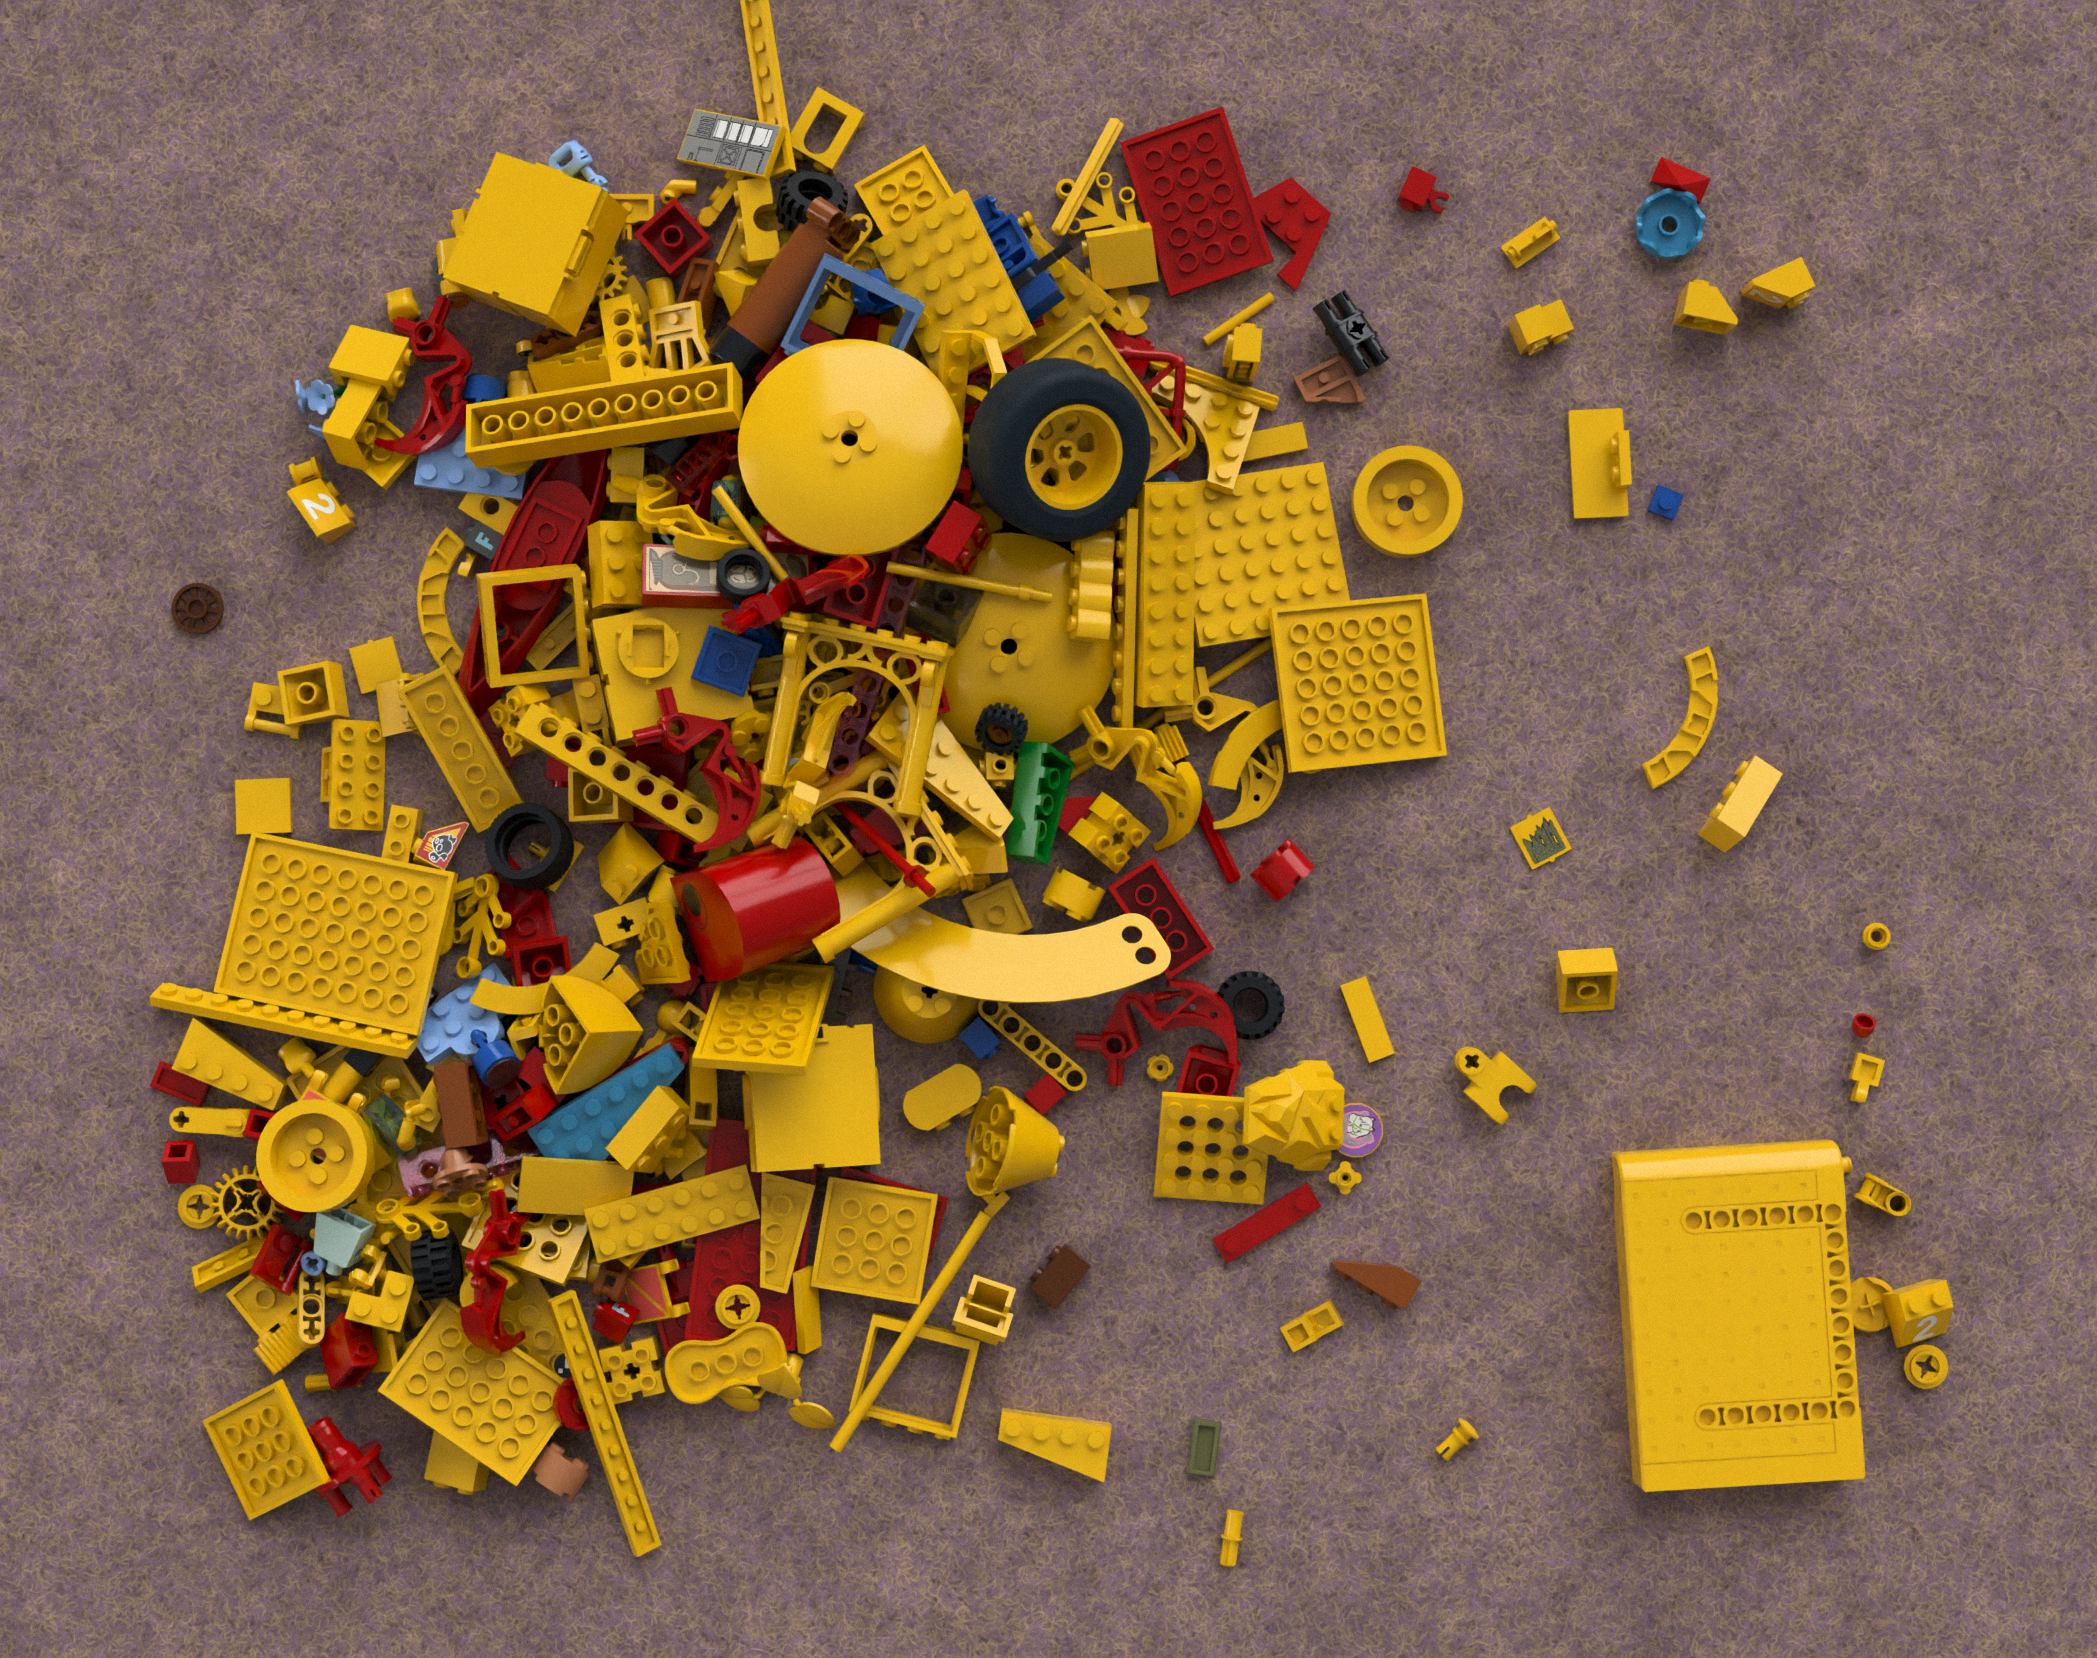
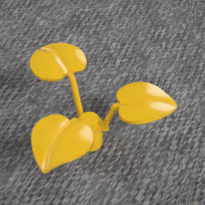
M787 1353V1364L784 1363L777 1368L761 1372L758 1375L757 1381L762 1387L759 1392L753 1393L749 1388L739 1385L727 1388L718 1394L731 1407L744 1412H753L759 1409L760 1402L757 1399H760L765 1391L777 1393V1395L793 1399L795 1407L789 1409V1414L797 1423L814 1429L832 1428L838 1424V1422H835L832 1414L824 1407L811 1402L801 1403L799 1401L802 1389L800 1386L801 1378L798 1376L804 1361L799 1355L794 1353Z

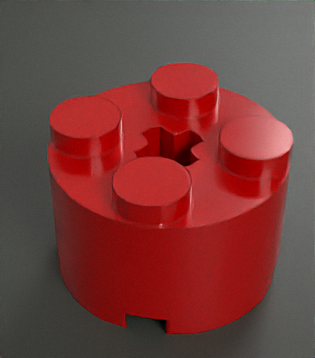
M1290 838L1285 840L1277 848L1278 850L1270 853L1250 873L1251 878L1275 903L1285 897L1296 887L1297 883L1303 880L1315 868L1311 860Z

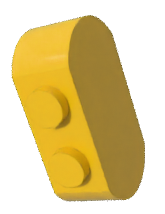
M955 1064L906 1093L903 1101V1110L907 1120L921 1130H931L934 1127L937 1132L952 1124L949 1120L951 1117L959 1113L962 1118L975 1110L973 1105L979 1101L982 1093L981 1079L977 1072L967 1065Z

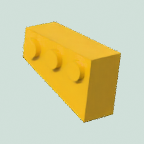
M1756 755L1748 762L1743 760L1734 773L1737 775L1734 782H1729L1722 792L1723 798L1713 807L1709 814L1710 817L1698 833L1699 836L1724 853L1746 836L1782 776L1780 771Z

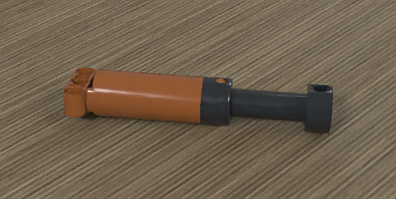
M820 196L815 198L806 211L808 221L805 224L799 223L709 347L708 351L716 357L711 365L733 362L741 378L754 382L755 378L780 346L824 253L841 261L844 257L841 252L842 249L848 250L856 244L861 234L860 228L827 200ZM702 434L641 444L676 470L687 475L696 451L694 445Z

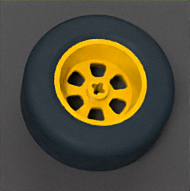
M1065 358L1034 360L1015 368L1002 377L989 390L978 407L968 440V462L971 477L978 493L987 506L1003 520L1024 532L1040 539L1058 542L1077 541L1094 536L1121 518L1135 501L1143 486L1149 468L1151 453L1150 432L1145 414L1139 402L1127 387L1105 372L1079 361ZM1064 414H1071L1078 418L1076 425L1070 432L1062 430V417ZM1049 422L1050 434L1045 439H1040L1037 437L1038 433ZM1088 433L1087 450L1079 451L1077 441ZM1032 448L1040 449L1042 459L1031 467ZM1076 460L1081 462L1077 471L1070 477L1068 467ZM1048 468L1057 469V483L1054 486L1041 482L1042 476Z

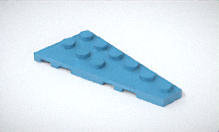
M669 1042L548 1114L540 1122L528 1128L527 1132L544 1157L604 1161L610 1154L605 1149L657 1085L668 1087L684 1069V1063Z

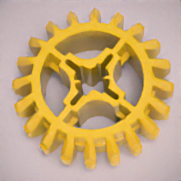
M248 1165L243 1166V1174L241 1175L237 1168H233L232 1173L234 1177L232 1179L226 1173L222 1175L223 1179L227 1181L225 1185L220 1182L215 1183V1186L221 1189L220 1194L216 1192H211L210 1194L211 1197L218 1198V1203H210L209 1207L219 1209V1212L211 1215L212 1219L222 1217L223 1220L217 1224V1227L221 1229L226 1224L229 1225L225 1232L228 1236L236 1229V1239L240 1240L243 1232H246L247 1240H252V1231H256L258 1237L262 1238L264 1233L261 1228L265 1227L269 1231L271 1228L269 1222L271 1220L279 1224L281 1220L274 1215L276 1212L285 1213V1211L281 1207H277L278 1205L271 1199L270 1210L265 1217L259 1208V1201L265 1193L260 1188L253 1192H245L237 1184L244 1180L260 1181L257 1166L254 1167L253 1174H249ZM231 1189L237 1198V1203L231 1209L232 1211L227 1214L225 1199ZM239 1192L243 1196L247 1195L248 1198L251 1195L255 1197L252 1204L257 1214L247 1207L245 1210L240 1209L244 1202ZM244 1213H250L259 1223L251 1226H242L236 1224L233 1220Z

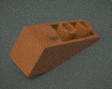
M1336 1259L1331 1263L1336 1268L1335 1274L1346 1281H1349L1352 1277L1360 1282L1359 1289L1371 1296L1374 1292L1384 1297L1381 1302L1394 1310L1398 1306L1405 1310L1422 1282L1394 1264Z

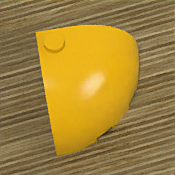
M551 976L546 985L540 1006L545 1009L543 1024H538L539 1048H544L547 1063L543 1064V1068L555 1094L579 1092L609 1077L629 1057L644 1031L630 1010L616 996L597 984L573 976Z

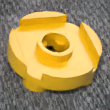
M758 710L747 711L736 717L730 725V743L736 748L735 755L744 758L747 763H756L760 759L765 758L773 718L772 712L766 711L767 714L758 713ZM756 732L761 735L757 738H752L751 734Z

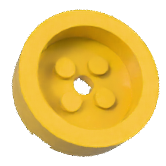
M1405 445L1393 447L1373 457L1362 469L1351 494V515L1361 537L1380 553L1395 558L1423 556L1438 548L1457 526L1463 507L1461 484L1451 465L1437 453L1419 446ZM1403 496L1409 497L1413 502L1412 509L1409 511L1401 510L1398 507L1399 498Z
M320 1099L297 1101L278 1111L264 1127L256 1151L258 1174L268 1193L276 1201L290 1209L315 1213L337 1210L347 1206L359 1197L370 1182L376 1163L374 1138L363 1118L343 1104ZM319 1148L323 1149L326 1153V1159L322 1164H316L313 1160V1151Z

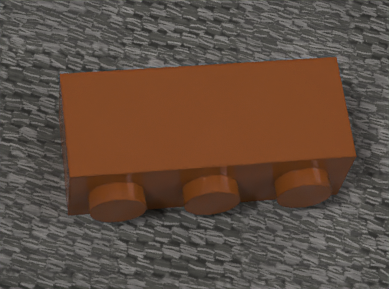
M473 1059L434 1066L433 1082L438 1090L437 1108L442 1117L443 1127L441 1134L443 1141L446 1143V1149L478 1145L489 1141L479 1075L472 1066Z

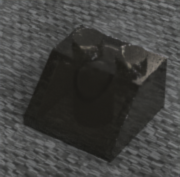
M926 580L909 603L906 626L937 641L948 643L950 647L956 648L969 629L984 591Z

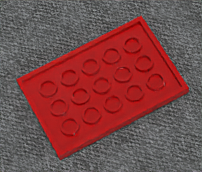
M1223 106L1120 142L1145 221L1149 222L1152 227L1154 248L1171 298L1274 262Z

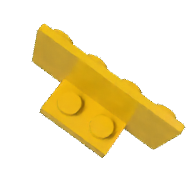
M1623 409L1570 410L1568 412L1573 518L1590 519L1628 516L1627 489L1632 485L1629 430H1624Z
M332 720L331 747L322 748L320 802L329 803L330 829L383 830L386 737H382L381 724L378 721Z

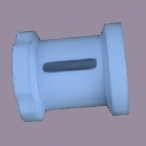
M313 1249V1251L306 1252L302 1256L301 1266L307 1274L315 1276L324 1270L328 1260L316 1255ZM315 1260L316 1263L310 1266L309 1264Z

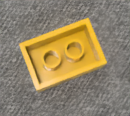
M599 520L587 526L592 608H644L642 607L643 544H653L652 533L644 531L638 521Z

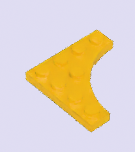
M1168 374L1152 388L1151 399L1172 409L1175 376ZM1186 380L1183 410H1186V417L1193 423L1194 431L1201 442H1204L1208 454V473L1205 487L1231 495L1261 405Z

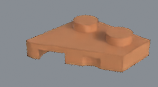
M1339 355L1293 378L1305 404L1363 403L1366 400L1345 358Z

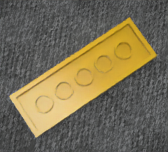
M448 664L398 688L399 696L477 833L488 829L502 811L516 804L525 803Z
M746 1164L584 1209L598 1263L760 1218Z

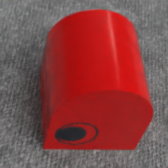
M799 836L792 837L787 849L780 848L770 841L759 848H749L670 878L706 983L733 979L815 947L812 939L840 923V904L832 876L817 850L807 840Z

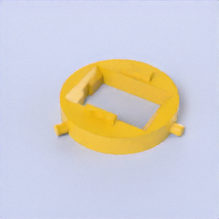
M654 618L636 620L629 624L624 631L618 628L616 634L620 635L618 643L619 658L625 669L632 675L646 679V685H651V679L661 677L673 668L679 653L677 635L681 634L679 629L673 631L666 623ZM645 628L664 630V667H633V630H645Z

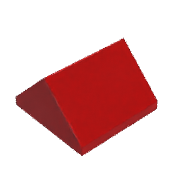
M567 935L512 945L510 963L515 985L525 987L549 981L551 976H562L570 971L571 962Z

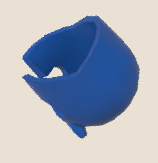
M882 267L863 271L890 285ZM852 282L851 295L853 303L857 306L859 312L858 317L861 318L866 314L876 315L898 307L897 304Z

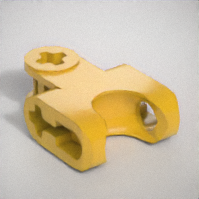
M1463 1047L1455 1055V1066L1471 1081L1463 1090V1093L1493 1121L1500 1125H1504L1509 1118L1508 1113L1502 1108L1499 1101L1502 1089L1510 1085H1516L1524 1092L1530 1094L1537 1088L1536 1082L1501 1051L1491 1060L1482 1051L1473 1047ZM1467 1055L1475 1056L1473 1058L1474 1066H1465L1467 1064L1465 1059Z

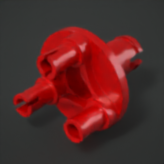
M324 1416L307 1428L314 1445L322 1455V1462L330 1477L324 1484L313 1490L321 1498H326L337 1514L336 1516L341 1517L353 1507L339 1487L345 1483L356 1485L367 1504H371L376 1501L375 1497L380 1498L383 1495L378 1487L387 1483L392 1478V1475L389 1474L379 1459L382 1445L378 1440L370 1441L358 1448L354 1442L344 1438L337 1426L331 1422L332 1419Z

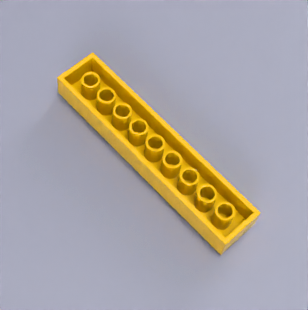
M733 362L466 404L465 453L477 469L740 428L743 417L742 378Z

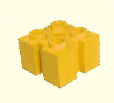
M544 682L517 685L505 694L506 698L499 699L488 708L496 727H502L505 733L502 739L511 757L538 749L515 735V729L532 703L538 706L541 702L550 707L548 701L551 699V696ZM554 708L553 715L561 719L557 709ZM545 724L541 728V733L545 737L550 738L556 735L557 728L553 724Z
M1102 791L1089 807L1092 811L1090 816L1086 820L1081 817L1068 835L1098 861L1118 874L1130 859V856L1127 854L1133 846L1138 849L1151 831L1133 817L1120 803Z
M657 1335L635 1339L631 1342V1348L626 1349L625 1343L622 1342L621 1344L606 1346L599 1350L603 1373L611 1372L612 1379L607 1382L614 1404L633 1400L637 1396L636 1392L642 1391L643 1397L664 1393L669 1389L664 1367L657 1368L655 1361L661 1357ZM630 1363H633L634 1367H639L640 1369L636 1376H633L628 1371Z

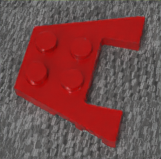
M1290 177L1253 199L1261 223L1295 253L1291 260L1279 271L1277 276L1292 290L1296 291L1331 213Z

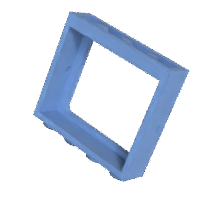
M824 253L782 339L780 346L785 348L783 352L791 356L811 346L803 342L800 335L832 272L905 308V312L889 343V346L903 351L925 308V303Z

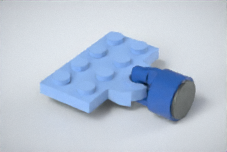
M472 373L466 377L462 400L473 404L504 399L507 383L496 376ZM466 426L458 437L447 446L428 454L419 455L414 481L416 487L503 497L521 501L525 495L528 471L521 475L509 476L499 473L493 467L477 469L465 453ZM425 435L422 436V441H423V440L426 439V436H425Z
M494 962L482 970L479 976L469 979L427 1009L421 1036H418L417 1046L431 1068L453 1052L457 1053L464 1060L473 1059V1068L483 1083L491 1088L501 1087L510 1083L517 1076L521 1068V1062L510 1045L505 1041H501V1039L505 1040V1029L501 1019L507 1014L487 1010L469 1002L481 978L511 986Z

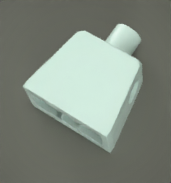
M343 1208L317 1213L314 1252L316 1255L328 1260L325 1271L330 1275L338 1276L342 1274L343 1268H348L362 1259L360 1257L363 1247L369 1244L376 1224Z

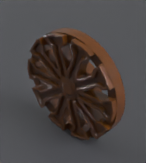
M192 583L184 586L176 593L172 601L171 610L174 621L181 629L192 634H204L213 630L220 623L223 617L224 605L221 596L214 588L203 583ZM198 588L203 589L200 598L198 597L197 593ZM189 590L192 593L191 599L186 595V592ZM212 592L213 597L205 601L208 593ZM179 599L187 602L186 605H179ZM214 602H218V607H208ZM179 610L186 611L185 614L178 616ZM208 612L217 613L216 619L212 618ZM191 617L188 625L185 626L183 621ZM203 618L210 622L208 627H205ZM196 620H198V624H199V629H198V630H195V629H194V625H195V623H196Z

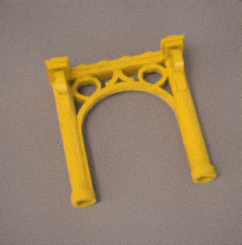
M790 612L789 616L781 617L780 622H783L782 628L789 630L784 641V661L763 769L759 770L760 782L783 786L787 776L800 705L808 686L818 676L829 670L846 666L862 667L875 671L889 679L901 691L907 702L910 725L892 810L903 814L920 816L922 807L920 798L947 663L950 661V656H954L955 650L948 649V643L932 640L927 641V644L920 643L921 637L905 634L904 639L893 637L894 632L877 629V633L867 632V626L850 623L849 628L839 626L840 621L823 617V621L819 622L812 620L813 615L802 612ZM812 633L820 634L811 640ZM840 639L863 643L857 653L847 654L848 659L842 660L845 656V647ZM821 641L834 643L838 649L836 658L828 663H825L816 655V646ZM875 646L899 651L888 659L887 668L883 666L885 661L880 660L876 656ZM809 655V658L818 667L803 679L807 656ZM867 655V657H868V659H869L870 661L860 660V659H861V658H864V657ZM901 657L913 660L917 666L916 673L912 677L903 680L894 670L895 661ZM920 679V688L916 703L915 698L907 685L914 683Z
M878 749L830 776L829 782L816 788L820 792L813 815L834 803L849 800L866 802L885 812L902 833L906 846V861L911 866L920 865L926 869L928 874L925 879L936 889V893L932 897L941 898L956 889L958 885L962 891L966 888L969 891L974 888L971 880L974 878V874L972 873L973 869L965 856L960 858L955 849L958 848L955 839L951 833L946 835L942 830L941 826L944 825V822L936 810L930 811L927 806L930 800L923 788L920 803L922 804L920 816L903 814L892 810L891 806L894 804L901 767ZM888 780L892 783L895 793L891 798L882 799L875 796L874 787L878 781ZM862 783L868 786V793L852 791L853 788ZM780 806L759 819L751 821L745 830L755 848H759L773 839L783 819L779 814ZM903 820H907V821H908V822H907V827H906V825H905V823H904ZM919 821H922L932 839L929 837H919L912 843L911 839L916 838L914 833L915 827ZM922 845L930 846L936 853V859L930 865H923L915 860V852ZM943 856H944V858L946 859L947 863H945V864H943V865L941 866V864H942V862H943ZM903 873L899 883L889 894L812 939V942L825 964L835 959L836 954L932 897L925 895L918 887L910 888L906 886L903 881L905 875Z

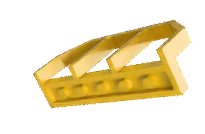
M942 330L938 379L954 403L962 428L963 443L968 445L969 434H963L966 393L981 401L988 393L975 385H967L971 338L983 344L992 373L991 388L1007 374L997 338L980 330ZM975 488L973 492L971 491L969 503H982L983 499Z

